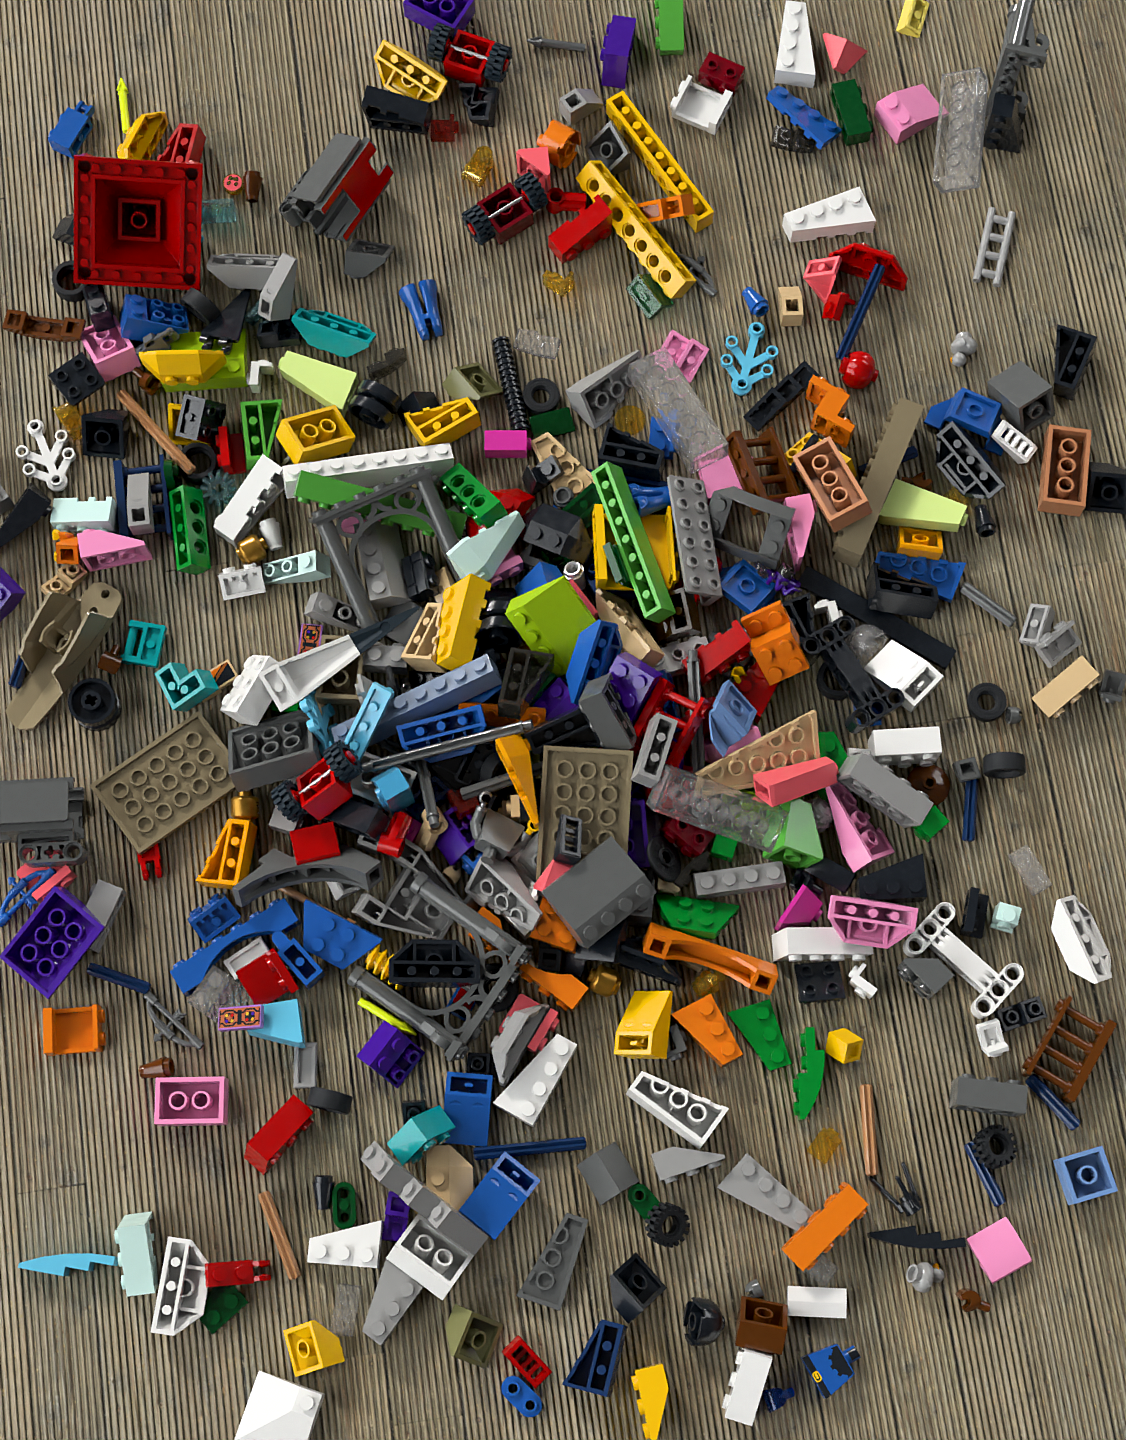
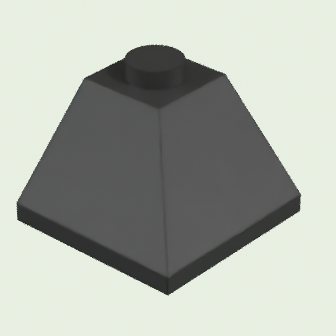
M354 239L346 250L344 274L350 275L354 279L364 278L387 261L395 246Z

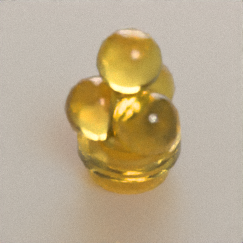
M705 970L695 977V981L691 985L694 992L702 998L703 996L717 993L720 988L718 982H723L727 975L717 970L714 971V974L709 970Z

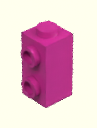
M485 430V458H527V451H531V438H527V430Z

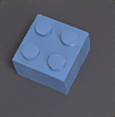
M1103 1146L1053 1160L1068 1205L1118 1191Z

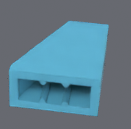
M298 999L263 1004L264 1028L246 1030L253 1037L301 1049L306 1048L301 1006Z

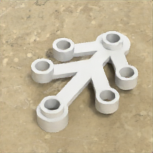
M38 419L31 420L27 425V430L36 439L42 455L29 451L24 445L16 448V455L22 460L27 459L46 466L49 473L37 470L32 463H27L23 466V473L29 478L35 477L45 481L50 490L60 492L68 484L65 474L71 462L76 459L75 451L72 448H65L62 452L64 459L58 470L55 466V462L64 444L69 441V435L65 430H58L55 433L56 442L50 452L44 438L46 428L43 422ZM34 425H39L37 429H32ZM65 435V438L59 439V436ZM26 450L25 454L20 455V451ZM67 453H72L71 457H66ZM33 468V471H32V472H30V473H27V472H26L27 469ZM56 478H60L58 483H53Z

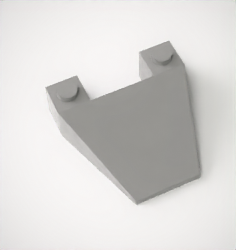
M405 838L404 850L399 858L386 854V857L402 866L403 870L384 901L380 902L368 893H362L351 913L371 925L442 940L454 920L419 895L410 891L411 884L421 872H424L430 876L431 881L463 902V900L425 852Z

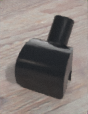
M797 868L789 885L792 890L798 892L804 884L818 896L824 890V888L814 883L815 880L809 873H805Z

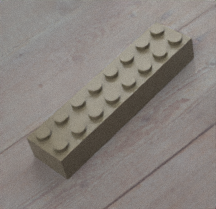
M900 397L898 404L893 403L859 484L869 501L872 513L839 531L831 550L835 552L834 560L857 568L923 411V405Z

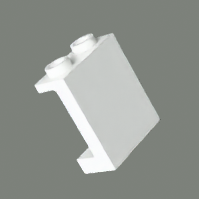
M688 75L686 81L682 80L679 86L678 96H674L671 101V117L715 135L732 103L733 92L725 89L723 95L693 83V76Z

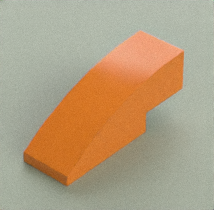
M692 193L636 204L650 222L695 214Z

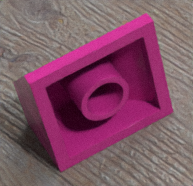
M803 884L774 929L780 931L786 927L808 926L812 920L817 922L823 913L820 909L823 903Z

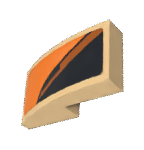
M228 659L210 670L219 690L204 699L203 703L222 693L221 689L232 684L238 676Z

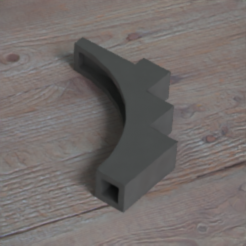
M342 843L339 845L341 854L339 856L297 865L295 856L291 857L274 848L258 860L259 868L233 886L232 889L236 905L242 908L269 892L306 882H341L369 891L384 879L381 861Z

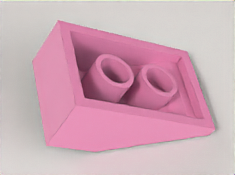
M920 84L893 92L878 101L874 116L894 142L899 144L946 116V112L925 85Z
M113 315L116 324L114 328L96 332L94 326L91 325L84 328L81 339L95 369L105 382L114 380L120 375L133 371L135 367L141 366L130 340L121 338V325L115 315Z
M810 493L787 497L783 504L784 506L796 509L787 535L795 572L800 570L812 522L815 520V513L817 512L816 501L811 499Z
M87 529L83 533L77 534L80 557L90 572L153 559L147 545L142 540L95 529Z

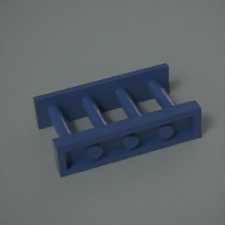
M163 454L159 455V465L128 469V467L124 466L122 460L113 461L120 535L130 538L137 536L133 535L128 527V475L161 473L162 484L151 485V494L163 492L164 503L152 505L153 513L165 512L166 523L155 524L154 530L155 533L167 532L170 540H174L170 498L163 469V463L166 459Z

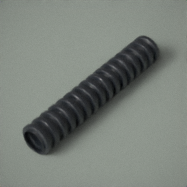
M499 336L492 340V346H494V356L497 369H499L500 381H502L501 386L503 387L502 391L504 393L506 409L508 410L507 413L511 422L510 426L512 430H527L528 432L530 426L528 425L526 408H524L523 396H521L522 391L520 390L521 387L517 378L518 374L516 372L514 356L512 355L511 344L509 343L510 339L506 336Z

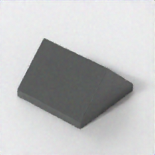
M609 121L585 146V149L592 161L601 160L614 176L630 169L631 153L613 121Z
M616 1141L595 1152L577 1165L600 1206L639 1182Z

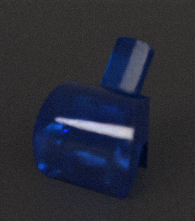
M777 1387L763 1390L762 1395L769 1413L784 1406L786 1399L794 1397V1390L792 1388L783 1390Z

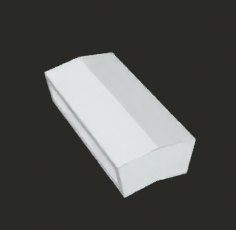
M788 1286L787 1316L846 1318L847 1291L844 1288Z

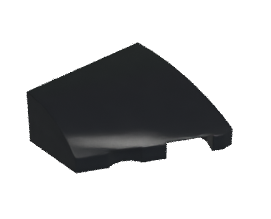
M459 83V89L464 98L463 102L467 108L469 120L480 126L493 127L500 93L498 87H478L476 83Z
M293 315L290 316V319L266 320L259 323L257 339L260 349L301 345L302 335L291 321Z

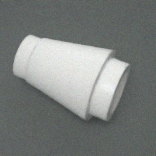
M275 518L261 521L259 523V530L270 550L274 551L282 548L279 522H276Z
M575 561L567 563L564 567V576L568 581L573 579L578 587L583 590L586 587L583 565Z

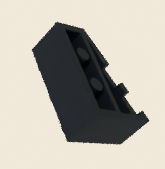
M1057 324L1053 395L1071 401L1074 400L1096 349L1097 336Z

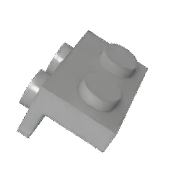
M1074 620L1068 622L1060 621L1053 627L1054 631L1051 634L1047 632L1038 639L1040 643L1034 649L1048 668L1056 665L1082 643L1071 628L1075 624Z

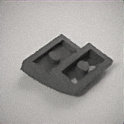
M409 601L393 606L384 620L418 605ZM420 607L418 611L384 637L392 642L404 644L406 647L424 609Z

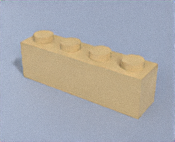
M598 588L596 590V610L598 611V616L601 620L618 624V631L623 645L621 653L628 652L654 668L665 655L626 599Z

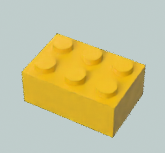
M336 405L282 419L276 432V437L294 464L320 461L350 451L356 438Z

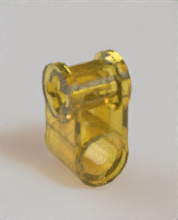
M480 146L476 149L470 161L465 165L461 179H467L475 183L478 188L482 187L494 166L491 148ZM483 157L488 158L487 160H480Z
M66 402L58 407H52L69 436L74 440L82 439L81 417L76 406H71Z

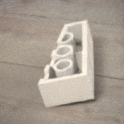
M786 0L774 83L813 88L816 74L806 3Z
M786 927L772 935L773 962L823 961L824 959L843 961L845 958H852V961H864L867 956L873 954V947L844 943L834 927Z

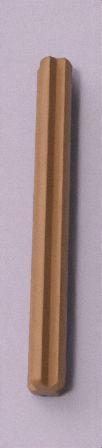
M124 389L120 390L116 394L119 401L171 458L178 463L181 469L187 475H191L196 470L193 463Z

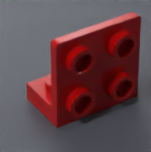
M274 948L235 972L255 1005L269 1004L288 991L292 994L299 990V987Z

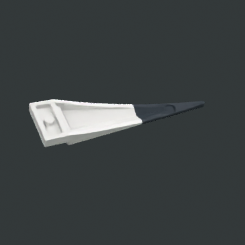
M416 606L354 633L278 662L260 672L258 676L279 711L282 712L303 700L413 615L420 607Z

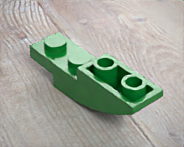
M805 1027L803 1033H800V1047H804V1056H801V1070H805V1073H798L796 1079L792 1081L793 1093H797V1102L793 1103L794 1116H798V1121H803L812 1109L823 1078L825 1050H816L815 1027Z

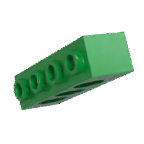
M459 462L439 478L443 483L441 488L448 497L452 495L453 501L459 507L462 505V509L469 517L473 515L472 518L479 527L483 525L486 529L494 526L497 520L509 515L502 503Z
M181 485L169 492L177 571L199 575L211 569L203 492L201 489Z

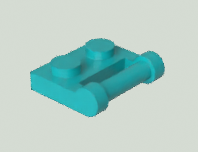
M129 620L128 628L130 629L124 654L121 655V663L158 669L167 627L165 625ZM138 630H143L137 656H132Z

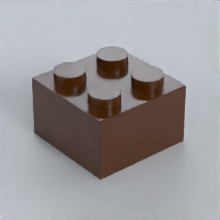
M741 1295L736 1319L735 1346H740L743 1349L760 1350L768 1354L782 1355L787 1334L788 1305Z

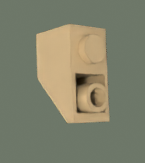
M799 286L778 287L780 327L801 326L804 314L802 294Z

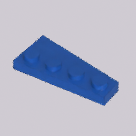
M778 85L769 91L766 97L783 115L788 114L790 116V122L794 126H800L805 130L804 135L808 139L813 138L817 142L816 147L820 150L839 137L842 131L835 122L826 119L819 111L806 105L803 100L793 96L784 87Z
M882 551L878 552L875 562L880 564L879 568L889 572L894 569L899 571L898 575L907 579L914 577L937 586L938 598L949 603L953 599L966 565L965 562L953 563L948 562V560L939 559L938 561L920 556L917 558L908 557L905 554Z

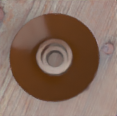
M919 765L907 777L911 787L916 791L920 790L929 796L928 799L934 803L933 806L942 803L949 794V778L936 765L927 767ZM930 780L933 782V786L928 787L925 782Z

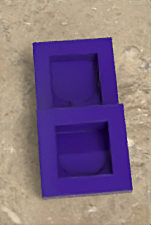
M391 1191L388 1192L382 1241L397 1242L408 1227L410 1207L396 1193Z

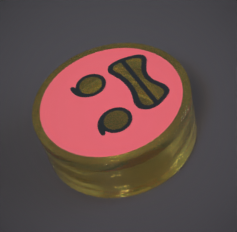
M229 174L223 179V187L226 193L237 195L242 192L244 184L241 176Z

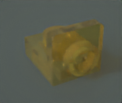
M548 269L542 275L543 285L564 297L567 291L571 292L576 283L572 271L569 272L565 279L557 272L552 273Z
M823 1127L806 1152L825 1165L842 1142L839 1139L840 1134L830 1127L828 1129Z

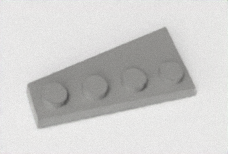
M748 1153L744 1155L717 1186V1189L795 1231L803 1225L806 1227L808 1225L807 1220L813 1214L809 1208Z

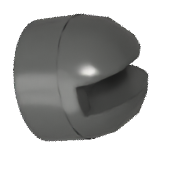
M1007 707L1005 711L1006 723L1016 724L1021 722L1023 718L1020 715L1022 710L1018 707Z
M757 1279L750 1281L746 1285L745 1292L752 1291L747 1297L759 1299L764 1296Z

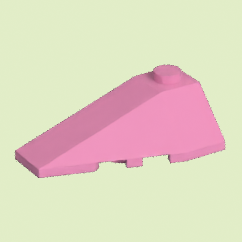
M837 781L836 784L825 787L842 854L853 873L865 869L895 852L880 828L875 829L869 822L870 816L868 813H863L856 806V799L844 785Z

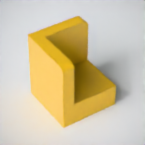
M846 1028L830 1031L825 1052L843 1064L860 1060L864 1039Z

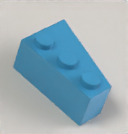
M395 766L390 767L370 779L376 788L374 791L379 799V803L385 812L389 810L392 816L395 812H399L415 803L411 788L399 768Z

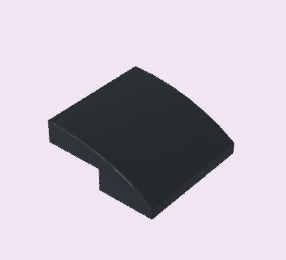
M628 919L622 920L588 949L577 943L575 958L618 963L621 942L626 941Z

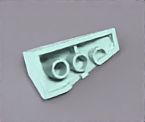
M517 510L497 520L491 528L480 529L479 534L476 536L463 538L446 553L460 579L469 574H473L485 581H489L493 577L526 526Z

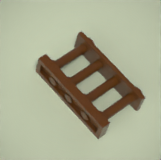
M773 426L763 432L759 438L744 440L741 430L733 431L723 440L742 490L777 503L784 502L787 497L801 495ZM762 446L766 457L752 458L748 448ZM770 465L774 475L759 477L755 466ZM778 483L782 494L767 496L763 485ZM750 507L753 516L763 513V511Z
M1070 995L1064 998V1000L1059 999L1054 1008L1057 1012L1032 1057L1028 1056L1022 1065L1024 1069L1023 1077L1030 1076L1032 1072L1061 1088L1062 1092L1065 1093L1062 1100L1069 1104L1075 1102L1117 1023L1110 1019L1104 1023H1097L1070 1007L1069 1004L1073 999ZM1066 1014L1092 1029L1094 1034H1096L1093 1043L1091 1041L1088 1043L1059 1026L1058 1024L1063 1015ZM1053 1033L1084 1050L1083 1053L1086 1055L1083 1061L1077 1062L1048 1045ZM1044 1052L1071 1068L1073 1073H1075L1072 1081H1065L1038 1065L1037 1062L1042 1053Z

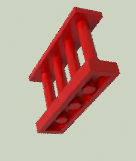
M660 677L634 726L637 740L634 747L629 750L634 751V764L638 758L649 720L656 713L677 720L676 728L683 731L677 742L672 740L669 748L672 752L667 762H665L661 774L662 778L670 782L677 775L679 764L703 719L709 715L711 703L703 697L696 703L675 693L673 690L675 686L668 680ZM668 700H672L693 711L687 723L663 711V707Z

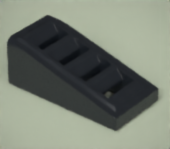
M564 814L560 815L554 861L573 866L581 859L582 819ZM566 825L575 827V830L566 828Z

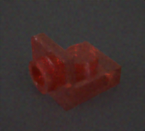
M450 114V120H431V142H455V134H459V121H455L454 114Z

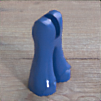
M426 279L418 283L425 304L426 314L423 312L416 285L411 283L402 287L398 294L409 309L422 341L430 339L427 328L429 326H432L435 337L443 336V328L437 305L436 281Z
M635 483L628 485L640 518L671 506L668 485L655 488L642 487Z

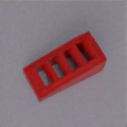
M519 1335L502 1350V1353L535 1389L552 1373L548 1366ZM522 1345L523 1348L512 1357L511 1354ZM528 1352L530 1355L519 1364L518 1361ZM533 1360H535L536 1362L527 1371H525L524 1369ZM541 1366L543 1369L533 1379L531 1375Z

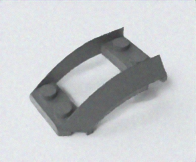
M735 486L714 491L708 510L715 548L749 562L776 570L796 509L746 492ZM733 501L771 514L759 552L722 539Z

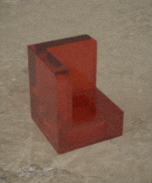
M451 789L447 792L446 797L458 820L474 813L477 805H480L476 797L464 801L460 789L455 792Z

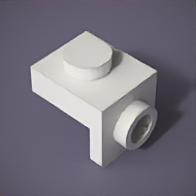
M267 360L251 361V371L247 373L246 382L247 385H250L252 393L261 392L262 374L274 375L275 370L272 362Z
M825 599L818 601L812 610L813 615L826 613L828 624L843 616L841 610L838 611L835 600L829 601Z
M864 963L860 967L855 965L848 975L851 977L848 984L855 988L854 992L861 998L865 999L867 997L871 999L878 989L859 976L867 965Z
M997 1018L975 1025L981 1050L988 1057H998L1003 1052L1009 1051V1046L1004 1042L1000 1021Z

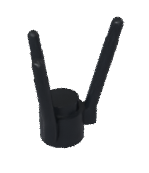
M902 1162L901 1166L911 1192L907 1191L900 1177L896 1176L895 1179L904 1194L899 1199L901 1203L872 1176H869V1181L897 1208L899 1213L905 1212L908 1217L923 1208L919 1202L921 1199L916 1192L905 1162Z

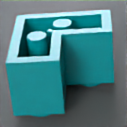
M170 662L154 673L174 711L187 712L219 690L209 670L195 669L189 673L185 664Z
M438 1105L410 1118L386 1144L402 1166L409 1162L415 1164L424 1157V1151L430 1150L437 1142L440 1145L451 1137L449 1133L455 1128V1125L442 1107Z

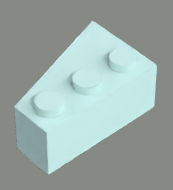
M89 497L88 501H79L78 498H54L50 523L54 529L60 532L75 531L83 533L84 530L95 529L117 534L119 527L117 504L113 497H106V501H96L95 497Z
M152 1211L125 1215L114 1232L115 1242L120 1246L118 1264L119 1267H123L124 1274L121 1275L122 1289H126L127 1297L155 1293L158 1287L156 1256L153 1254L152 1241H155L154 1233L151 1234L149 1225V1220L153 1219Z

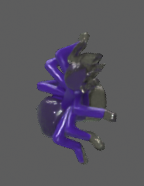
M759 561L753 563L758 570L757 574L764 579L768 576L767 585L774 580L776 581L775 591L781 589L785 596L802 591L800 582L793 578L796 572L789 565L782 563L775 572L773 569L766 568Z

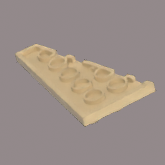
M549 432L531 440V446L540 463L549 456L555 455L565 474L551 483L554 492L559 487H568L572 490L575 498L591 482L594 483L591 473ZM591 525L587 530L591 541H593V528Z
M811 710L693 773L695 796L701 797L754 787L753 774L820 758L817 711Z

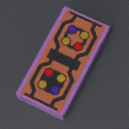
M302 623L298 654L321 646L323 625Z
M261 1004L219 1008L218 1031L220 1032L264 1028V1006Z

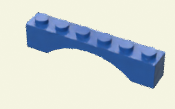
M278 898L268 905V909L263 912H255L246 923H238L233 926L229 934L216 937L207 948L201 947L192 953L193 957L186 961L183 959L174 964V969L169 972L182 993L188 997L205 986L216 963L235 945L257 936L273 935L277 931L286 934L300 925L299 919L286 899L280 900Z

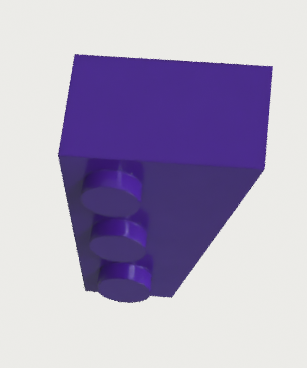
M613 15L611 23H607L603 48H601L600 61H603L602 86L625 89L626 74L629 70L628 63L632 54L637 18Z

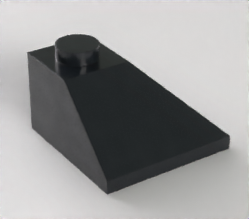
M106 409L83 414L81 416L83 455L125 459L130 432L129 411Z
M1089 462L1086 506L1084 510L1126 514V470L1110 463Z
M636 1252L610 1275L613 1307L628 1324L667 1288Z

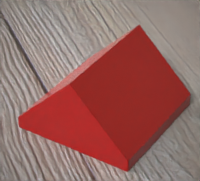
M333 821L289 831L297 865L341 855Z

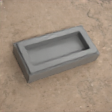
M305 1042L306 1048L302 1049L294 1047V1089L317 1087V1042Z

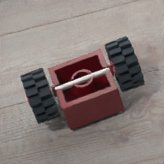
M527 172L514 181V186L509 182L461 214L464 225L476 243L483 245L492 238H495L501 245L534 224L533 213L548 204L547 195L544 193L545 190L541 187V183L538 182L536 176L534 177V174Z

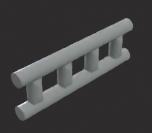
M989 207L972 281L979 283L981 277L994 279V287H1000L1016 213L1010 211L1007 217L995 215L996 208ZM993 223L1005 225L1003 235L991 233ZM989 241L1001 243L999 253L987 251ZM985 259L998 261L996 271L983 269Z

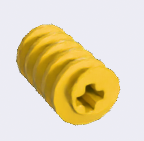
M378 944L370 952L364 964L367 963L366 969L368 971L374 968L373 974L375 976L381 974L380 979L385 981L389 978V959L395 954L386 957L388 950L385 949L379 952L381 945ZM388 980V985H389V986H393L394 984H393V983H389V980ZM396 984L395 989L400 991L404 986Z

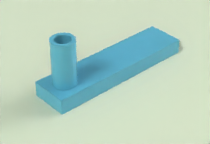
M377 682L372 683L344 740L345 745L348 744L350 749L354 750V754L359 757V761H361L390 700L394 697L392 688L384 687Z

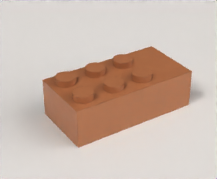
M1049 424L1043 442L1037 511L1080 517L1086 506L1092 430Z
M830 436L792 456L798 472L834 533L872 513L867 497Z

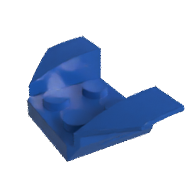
M963 387L953 398L930 408L924 424L941 431L945 420L949 422L954 421L960 427L988 438L983 449L999 456L1003 453L1004 449L991 437L1002 421L1000 417L1002 414L1001 403ZM1006 431L1002 434V438L1006 435Z
M744 559L733 566L722 568L719 574L722 594L745 613L750 614L775 603V583L771 582L767 585L766 581L768 578Z

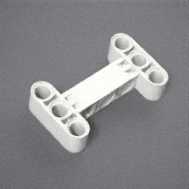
M942 902L936 906L903 944V951L908 957L915 958L929 947L980 993L971 1004V1013L978 1019L986 1018L995 1011L1023 979V968L1017 963H1011L999 973L995 972L946 928L955 916V908L948 902ZM939 909H945L949 917L947 919L941 918L938 913ZM924 925L932 926L934 934H926ZM909 942H917L920 947L919 951L911 950ZM1007 970L1015 971L1017 975L1016 980H1011L1007 976ZM993 986H998L1002 989L1001 996L994 995L992 991ZM978 1002H983L987 1005V1013L979 1011Z

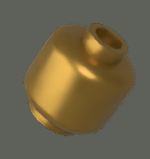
M251 534L238 541V548L235 550L243 564H253L267 557L266 549L269 547L263 537L258 538L257 535Z
M239 792V796H234L231 799V817L254 823V819L259 817V798L252 796V792Z
M602 964L596 969L592 968L587 977V981L590 982V990L606 998L616 995L622 979L619 978L620 974L618 971Z

